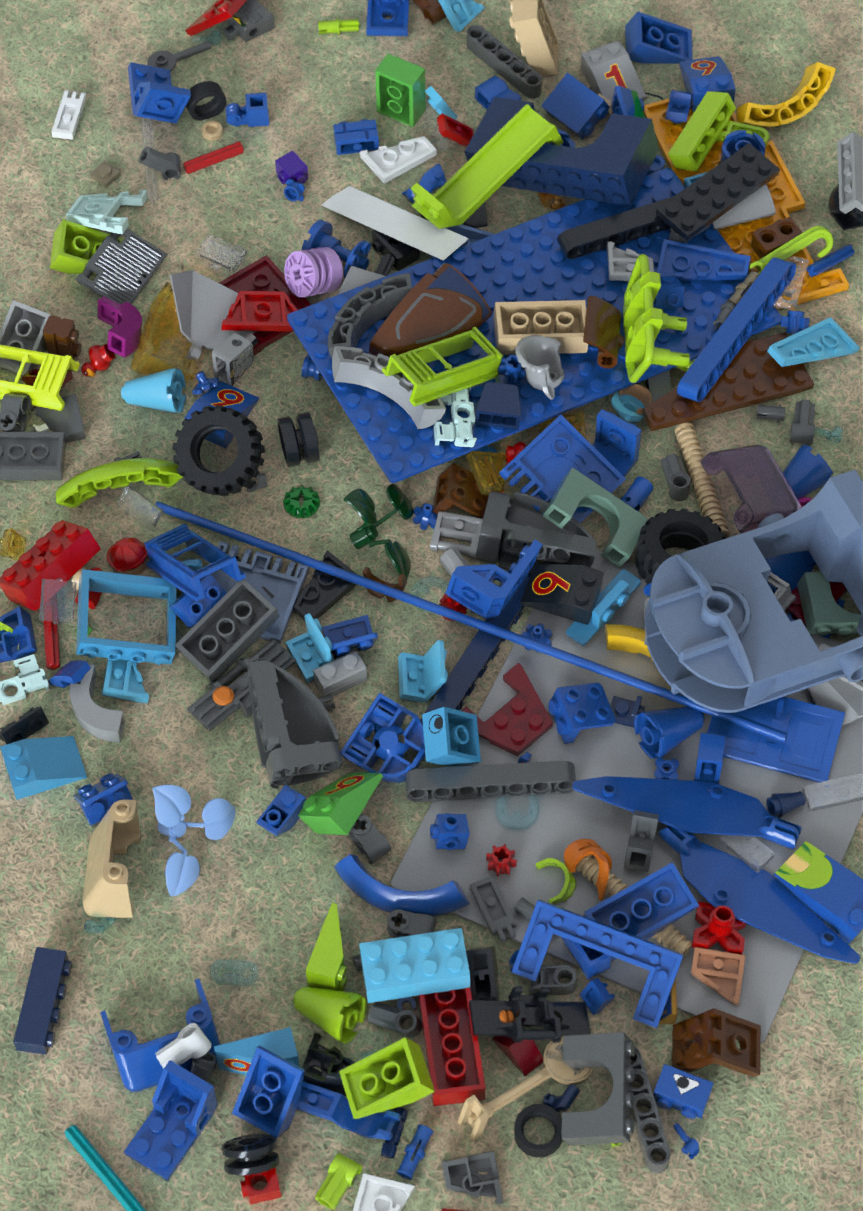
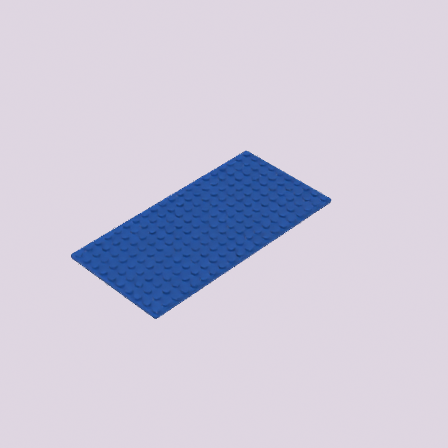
M671 168L661 169L646 175L631 206L588 199L581 200L460 247L445 260L434 257L289 313L287 321L389 482L397 483L677 367L674 365L662 366L651 364L636 383L629 381L625 363V334L623 328L624 294L629 281H609L607 249L575 259H568L559 246L557 237L565 230L673 197L686 187ZM712 223L709 228L688 241V244L734 253L718 230L714 229ZM671 228L614 247L626 251L628 248L639 255H647V257L653 259L654 272H657L663 240L669 239ZM448 263L460 271L476 287L488 304L492 315L478 330L495 348L493 324L495 302L585 300L587 308V299L591 295L605 300L621 312L620 334L624 337V343L618 351L617 365L608 369L599 366L597 363L598 348L588 344L587 353L559 354L565 376L562 383L555 388V397L552 400L542 390L533 388L529 384L526 374L524 380L519 378L515 384L509 382L511 385H516L519 390L521 410L519 429L474 423L472 434L473 438H477L474 447H458L454 445L455 440L440 441L439 445H435L434 425L417 429L411 416L398 403L386 395L361 385L334 382L332 358L328 350L329 330L330 328L332 329L335 322L336 314L350 298L364 288L369 287L371 289L382 284L383 279L410 273L413 288L426 274L432 275L441 265ZM744 280L680 281L684 287L683 308L663 310V313H667L669 316L686 317V330L684 332L671 329L660 330L654 342V347L670 349L672 352L689 353L690 361L696 359L718 330L713 323L721 312V305L730 299L735 292L736 286ZM774 305L752 335L781 324L782 316ZM388 316L373 324L362 335L356 348L363 349V353L371 354L369 353L370 342ZM474 340L472 348L444 357L443 359L454 366L452 368L489 355ZM503 355L502 358L507 359L510 355ZM439 359L426 363L436 374L447 370ZM495 379L472 386L470 392H468L469 402L474 404L475 419L477 406L485 383H495ZM443 403L446 411L438 422L449 425L452 422V404L447 406V404ZM465 411L457 412L462 418L469 417Z

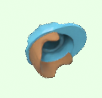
M634 384L616 392L611 399V404L619 418L626 422H639L644 418L642 415L643 409L652 403V394L646 387Z

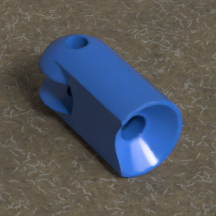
M638 476L620 500L639 511L654 487L650 481Z

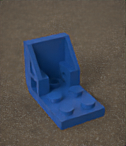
M130 62L128 75L133 115L177 124L191 97L190 89L172 86L171 74L168 69Z
M534 540L530 547L525 545L519 555V560L511 565L508 572L495 564L457 566L452 573L445 594L484 619L499 617L535 565L543 544ZM498 580L500 581L501 585L498 586L494 584L492 581Z
M171 1060L164 1067L153 1096L152 1104L154 1109L124 1150L126 1156L167 1181L210 1121L218 1105L213 1085Z

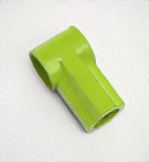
M338 1153L328 1169V1176L315 1195V1200L327 1208L335 1210L348 1187L354 1185L352 1181L357 1174L360 1175L363 1166Z

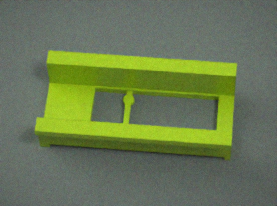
M473 327L470 331L400 355H390L388 364L382 368V372L387 377L400 372L406 376L414 385L409 401L416 407L495 379L500 375L498 374V368L503 355L476 327ZM474 340L489 355L452 368V365L443 359L444 357L472 348ZM439 359L447 370L436 374L426 363Z

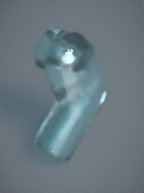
M100 917L101 920L99 921L88 920L84 924V930L87 933L102 934L115 923L116 917Z

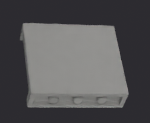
M852 132L837 142L839 209L845 214L854 208L863 212V137Z

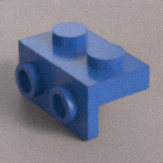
M673 276L662 277L661 287L653 302V308L662 310L683 308V285Z

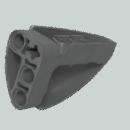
M249 662L247 674L261 765L267 770L270 787L276 789L279 788V785L284 787L285 785L290 786L312 781L342 767L343 762L338 746L339 736L329 713L321 701L299 679L272 662Z

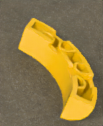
M820 62L806 67L799 86L787 100L777 105H760L747 102L737 107V121L757 127H774L791 123L803 117L818 105L824 93L827 92L836 68Z
M621 624L605 625L607 650L626 651L634 654L641 653L651 658L648 647L644 644L645 629Z

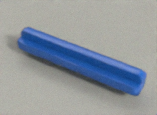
M850 244L845 245L807 267L809 276H817L853 256L855 253L853 246Z

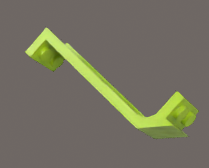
M526 104L436 193L431 195L416 182L411 187L415 195L413 198L415 203L412 207L438 229L462 225L542 145L552 143L553 145L560 146L563 143L556 126L550 124Z

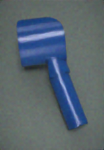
M676 1123L673 1128L686 1143L681 1150L686 1155L689 1153L688 1157L693 1159L699 1153L698 1141L687 1136L681 1126Z

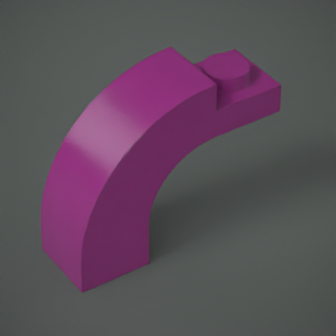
M104 296L98 299L97 318L113 326V328L108 330L107 349L125 358L136 351L141 343V314L136 307L127 301L120 305Z

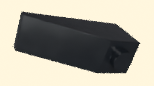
M495 946L466 950L472 1000L499 1001Z

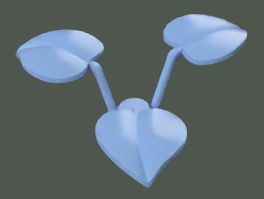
M160 785L152 788L155 798V813L159 821L158 831L162 835L169 836V842H173L182 852V854L178 852L171 854L165 871L168 892L170 896H176L192 886L200 872L198 860L194 856H187V850L176 839L185 834L186 827H205V835L208 839H222L233 825L235 807L225 799L215 798L207 802L203 809V823L183 821L185 818L183 814L187 813L191 807L189 793L179 786Z

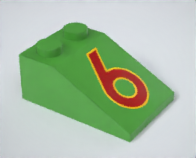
M349 772L312 794L304 802L298 816L318 834L348 835L383 778V775L381 773Z

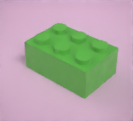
M387 54L375 70L377 112L414 127L426 111L425 68L405 61L400 57Z

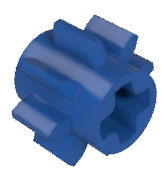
M788 310L787 316H782L781 327H786V333L796 334L809 327L810 318L804 317L803 311Z
M510 354L507 359H501L498 374L507 376L509 382L514 384L519 378L524 380L526 374L525 367L521 366L516 355Z

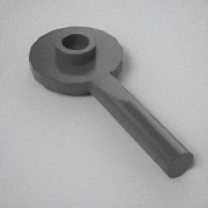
M207 41L175 54L169 51H157L148 58L147 64L148 66L168 69L171 72L176 67L177 61L211 49V45Z

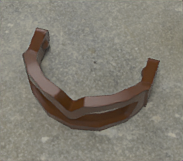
M365 567L363 570L365 578L399 589L400 591H403L407 584L406 577L403 574H400L398 584H391L374 576L369 567ZM367 588L368 592L372 596H375L380 599L386 596L388 602H393L396 600L395 598L389 597L387 595L381 594L379 592Z

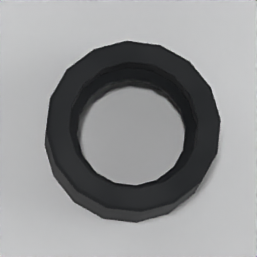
M204 81L190 88L191 97L186 108L193 119L198 121L218 116L225 109L227 104L226 97L218 83ZM214 97L206 104L197 105L204 98Z
M533 1104L525 1107L518 1114L514 1124V1139L518 1147L525 1154L532 1157H546L553 1154L561 1146L563 1141L561 1139L562 1118L553 1107L545 1104ZM545 1117L552 1122L555 1134L551 1141L546 1144H534L526 1139L524 1126L530 1118Z

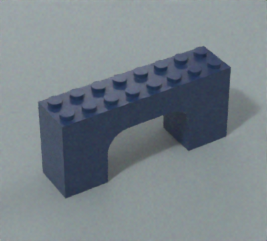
M494 97L464 151L467 162L526 104L535 111L533 102ZM612 113L600 137L592 144L580 148L544 144L502 186L631 206L659 151L652 119Z

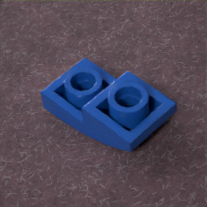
M70 661L52 676L48 683L65 688L71 683L76 684L81 681L91 668L87 661Z

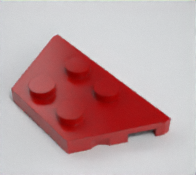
M240 291L235 303L231 305L227 317L222 321L221 330L294 332L287 321V315L297 311V308L290 303V299L284 291Z

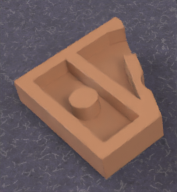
M695 947L691 975L732 1004L738 1006L746 955Z

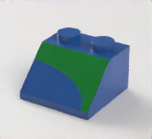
M615 86L611 101L613 114L645 118L643 113L644 103L642 99H639L637 91L622 86Z

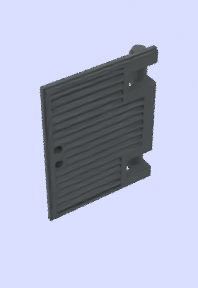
M126 229L123 234L112 232L105 238L86 264L83 272L79 273L75 280L101 297L104 296L120 305L126 301L132 304L165 259L167 253L129 229ZM120 235H123L125 237L121 243L118 242L117 239ZM94 272L95 274H97V276L93 281H91L89 277Z

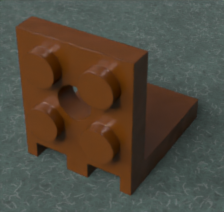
M715 1008L673 1025L672 1067L689 1073L715 1063L751 1077L760 1075V1025ZM735 1039L739 1042L740 1049L736 1046Z

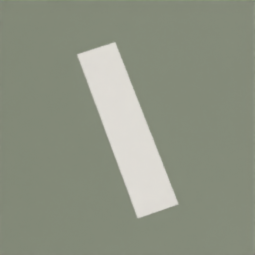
M351 186L333 195L321 205L441 260H445L469 239L446 228L438 229L426 219Z

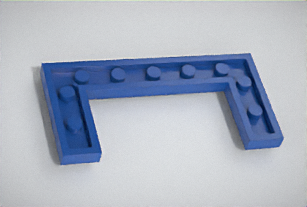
M538 899L512 973L536 981L553 934L650 971L632 1019L657 1028L684 954Z

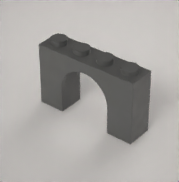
M624 1032L564 1036L563 1062L571 1069L601 1067L609 1070L613 1077V1090L604 1105L592 1111L562 1113L561 1139L568 1145L630 1143V1134L634 1132V1122L630 1118V1110L634 1107V1095L631 1092V1082L634 1081V1068L631 1066V1056H634L635 1047L634 1042Z

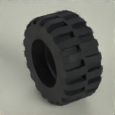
M216 405L215 408L210 406L203 407V411L199 412L196 410L191 413V419L185 418L181 423L184 426L182 430L176 431L175 436L178 437L177 443L173 442L172 449L176 451L173 460L175 464H178L177 471L179 475L185 478L184 481L199 491L220 496H228L229 493L236 494L241 491L240 488H247L252 484L250 480L253 477L257 478V475L260 473L257 469L259 465L263 466L264 459L261 458L262 453H265V446L261 444L263 437L257 431L255 423L244 414L224 406ZM220 429L229 431L235 436L238 452L236 459L228 469L222 472H211L201 462V445L210 433Z
M682 508L680 511L669 509L667 513L662 511L656 514L655 517L649 518L640 530L635 555L638 573L649 584L652 582L658 567L665 560L672 557L665 549L680 547L692 550L726 539L724 532H721L722 529L717 523H712L713 520L707 515L705 517L701 516L700 512H689L688 509Z

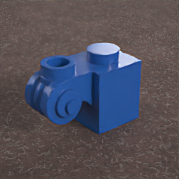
M267 93L245 94L246 105L244 107H240L237 103H231L226 107V121L230 125L240 126L248 124V127L269 126Z

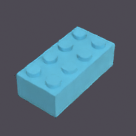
M462 928L359 943L368 1003L470 988V972Z

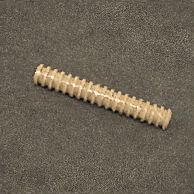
M689 422L682 423L674 429V433L680 446L692 487H694V493H696L701 514L704 517L706 515L713 520V524L717 523L722 529L721 532H724L726 538H728L730 532L698 437L696 436L694 425Z
M587 855L577 864L576 870L582 872V876L588 877V881L594 882L593 885L597 887L598 861L596 858L593 859L594 855ZM610 869L605 891L606 897H611L628 887L627 884H622L621 879H616L614 873L610 874ZM672 924L652 937L654 939L657 938L659 944L663 943V947L684 954V956L692 947V942L690 940L686 941V936L680 935L679 930H674Z

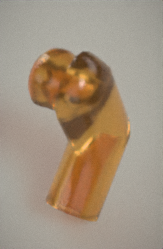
M536 192L545 208L561 209L565 206L564 198L558 195Z

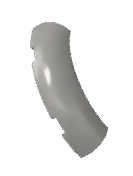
M334 347L332 356L334 382L357 384L386 395L398 403L411 416L417 429L434 425L444 415L446 408L441 398L416 407L411 404L409 399L414 385L406 376L400 372L387 377L382 372V368L387 366L390 357L383 354L374 356L363 353L361 348Z

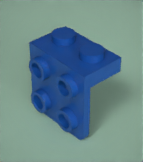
M368 615L322 627L323 636L329 638L332 644L331 653L335 654L336 658L345 656L354 648H358V651L368 650L372 648V645L378 639V634L372 631Z
M600 683L558 687L548 703L549 711L554 716L557 724V732L561 735L564 744L573 743L580 730L612 726L616 721L605 691Z

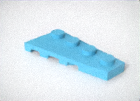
M830 317L770 345L767 352L781 367L851 355L858 352L860 347Z

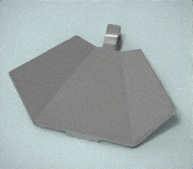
M194 270L170 275L180 331L187 338L186 340L192 343L186 356L187 359L194 362L196 359H199L202 349L214 350L233 333L245 337L248 333L254 334L257 332L221 330L222 321L227 317L231 305L235 303L238 295L237 292Z
M843 642L821 643L818 649L823 651L841 645ZM846 676L807 688L815 705L845 712L842 726L863 717V679L857 682H849Z

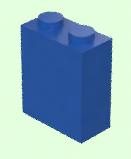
M568 72L541 105L549 115L582 140L592 134L595 125L607 115L610 108L603 98Z

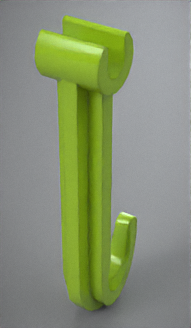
M822 226L812 227L760 260L749 264L748 270L755 267L760 275L773 257L785 260L819 238H823L826 241V246L817 254V257L821 258L828 254L833 247L832 234L827 228Z

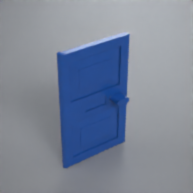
M784 696L743 711L734 712V714L788 733L785 742L714 716L711 717L707 733L713 732L725 736L723 757L828 784V777L845 712Z

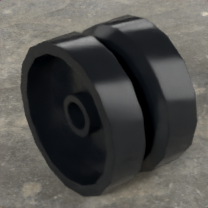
M310 413L297 414V429H295L293 420L289 416L277 418L281 447L287 467L300 465V450L307 463L319 461L318 437Z

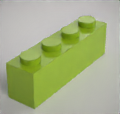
M707 91L668 152V156L676 169L698 170L736 109L729 93Z

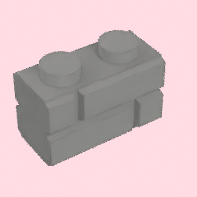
M356 650L346 654L347 656L339 657L313 670L314 683L322 696L329 695L330 693H332V696H335L367 681V668Z

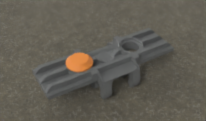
M273 639L249 659H239L237 665L216 682L212 681L208 684L210 690L189 706L187 711L209 732L239 708L243 710L244 716L248 718L252 715L247 674L249 662L269 661L286 670L296 662V659ZM242 672H245L241 677L237 678L236 681H234L231 685L226 687L227 684H229Z

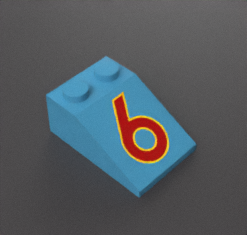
M291 1027L214 1046L218 1069L247 1075L259 1045L299 1066Z

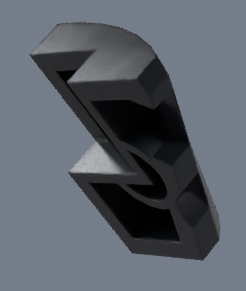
M314 1033L302 1069L305 1070L303 1081L346 1096L339 1071L355 1062L350 1058L344 1057L335 1046L327 1049L320 1045L318 1042L322 1036Z

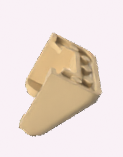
M118 800L115 802L90 836L82 900L84 911L89 916L133 918L134 905L130 898L128 869L121 863H114V854H127V848L132 843L140 844L141 827L136 800Z

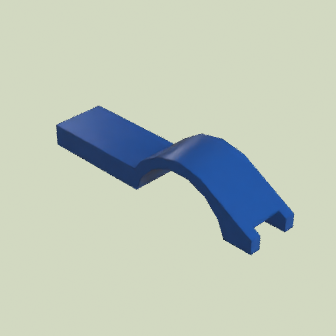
M304 1081L302 1082L298 1110L330 1120L338 1126L363 1137L391 1140L393 1136L391 1131L395 1122L400 1120V1114L387 1110L386 1112L354 1119L348 1099L342 1094Z

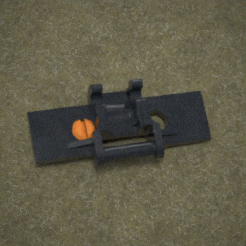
M513 987L508 1001H469L473 1036H508V1038H513L515 1043H520L522 1040H552L553 1043H560L561 1037L591 1034L586 1003L546 1001L549 987H540L535 995H521L523 987ZM522 1027H544L545 1030L522 1029Z

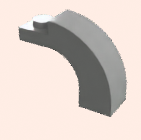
M89 664L91 669L84 675V678L78 684L71 683L70 699L74 715L79 724L89 734L102 740L121 742L125 724L123 711L105 709L94 703L92 695L97 673L95 665Z

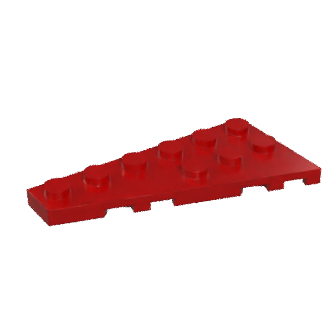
M216 0L204 14L185 30L186 33L193 36L233 17L247 0Z

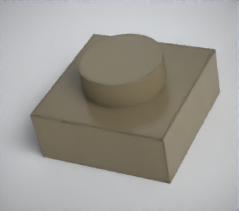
M104 161L90 173V176L107 188L121 176V172Z

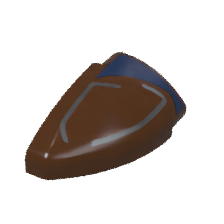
M444 263L432 275L426 274L401 300L372 338L369 345V353L374 356L378 354H383L387 357L393 354L397 356L470 331L473 327L478 329L491 317L492 312L476 287L452 265Z

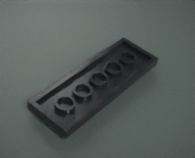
M748 143L658 207L656 215L683 239L688 241L779 175L780 169Z

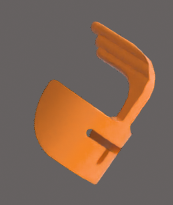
M592 839L576 840L565 849V865L570 873H575L576 866L581 859L587 855H594L599 865L596 886L599 893L598 899L601 901L605 896L609 869H612L611 857Z

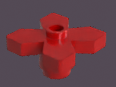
M698 902L699 907L696 908L695 920L702 927L694 930L692 948L709 949L718 942L725 952L742 955L745 938L737 931L744 929L746 923L735 919L732 909L727 906L715 908L711 903Z

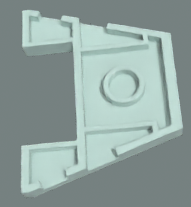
M139 190L140 194L129 195V191L120 192L115 197H108L107 193L79 196L66 213L67 221L123 234L129 226L128 218L113 217V215L121 205L143 206L148 198V191Z

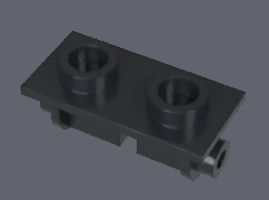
M31 707L28 712L19 717V721H13L4 728H0V739L5 741L6 745L27 739L49 724L42 707Z

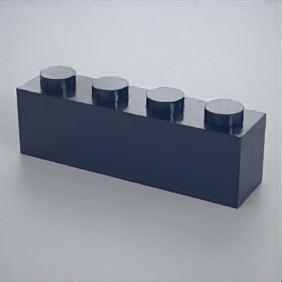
M36 947L13 1041L16 1051L47 1055L48 1047H53L55 1042V1032H52L54 1023H59L61 1008H58L60 999L64 1000L66 995L64 980L65 976H70L72 961H69L67 951Z

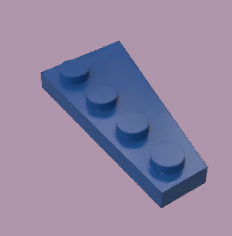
M664 239L657 273H660L661 279L664 276H673L679 281L745 280L751 256Z

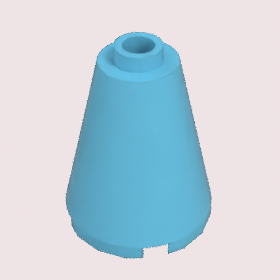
M171 368L126 381L121 388V396L127 404L171 413H181L186 401V395H182V388H186V382L180 369Z

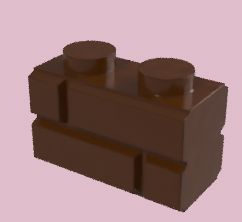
M49 316L43 328L47 353L60 356L68 355L73 360L75 356L79 357L82 344L78 343L79 330L75 329L74 321L66 318L61 319L58 316Z

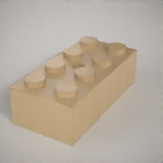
M510 0L512 16L509 17L510 26L512 29L515 28V38L517 43L521 44V54L523 57H526V63L542 77L558 75L559 42L544 1Z
M585 300L495 302L493 324L496 349L502 355H516L515 347L518 346L517 343L522 338L531 335H542L543 337H551L561 342L559 354L587 353L588 344L583 342L586 318Z

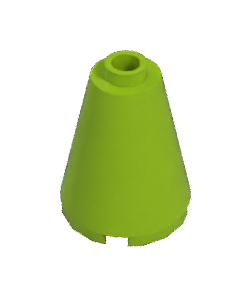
M304 986L297 990L293 997L296 1011L338 1042L344 1044L351 1042L356 1037L358 1032L353 1030L358 1021L363 1024L367 1011V1000L359 993Z

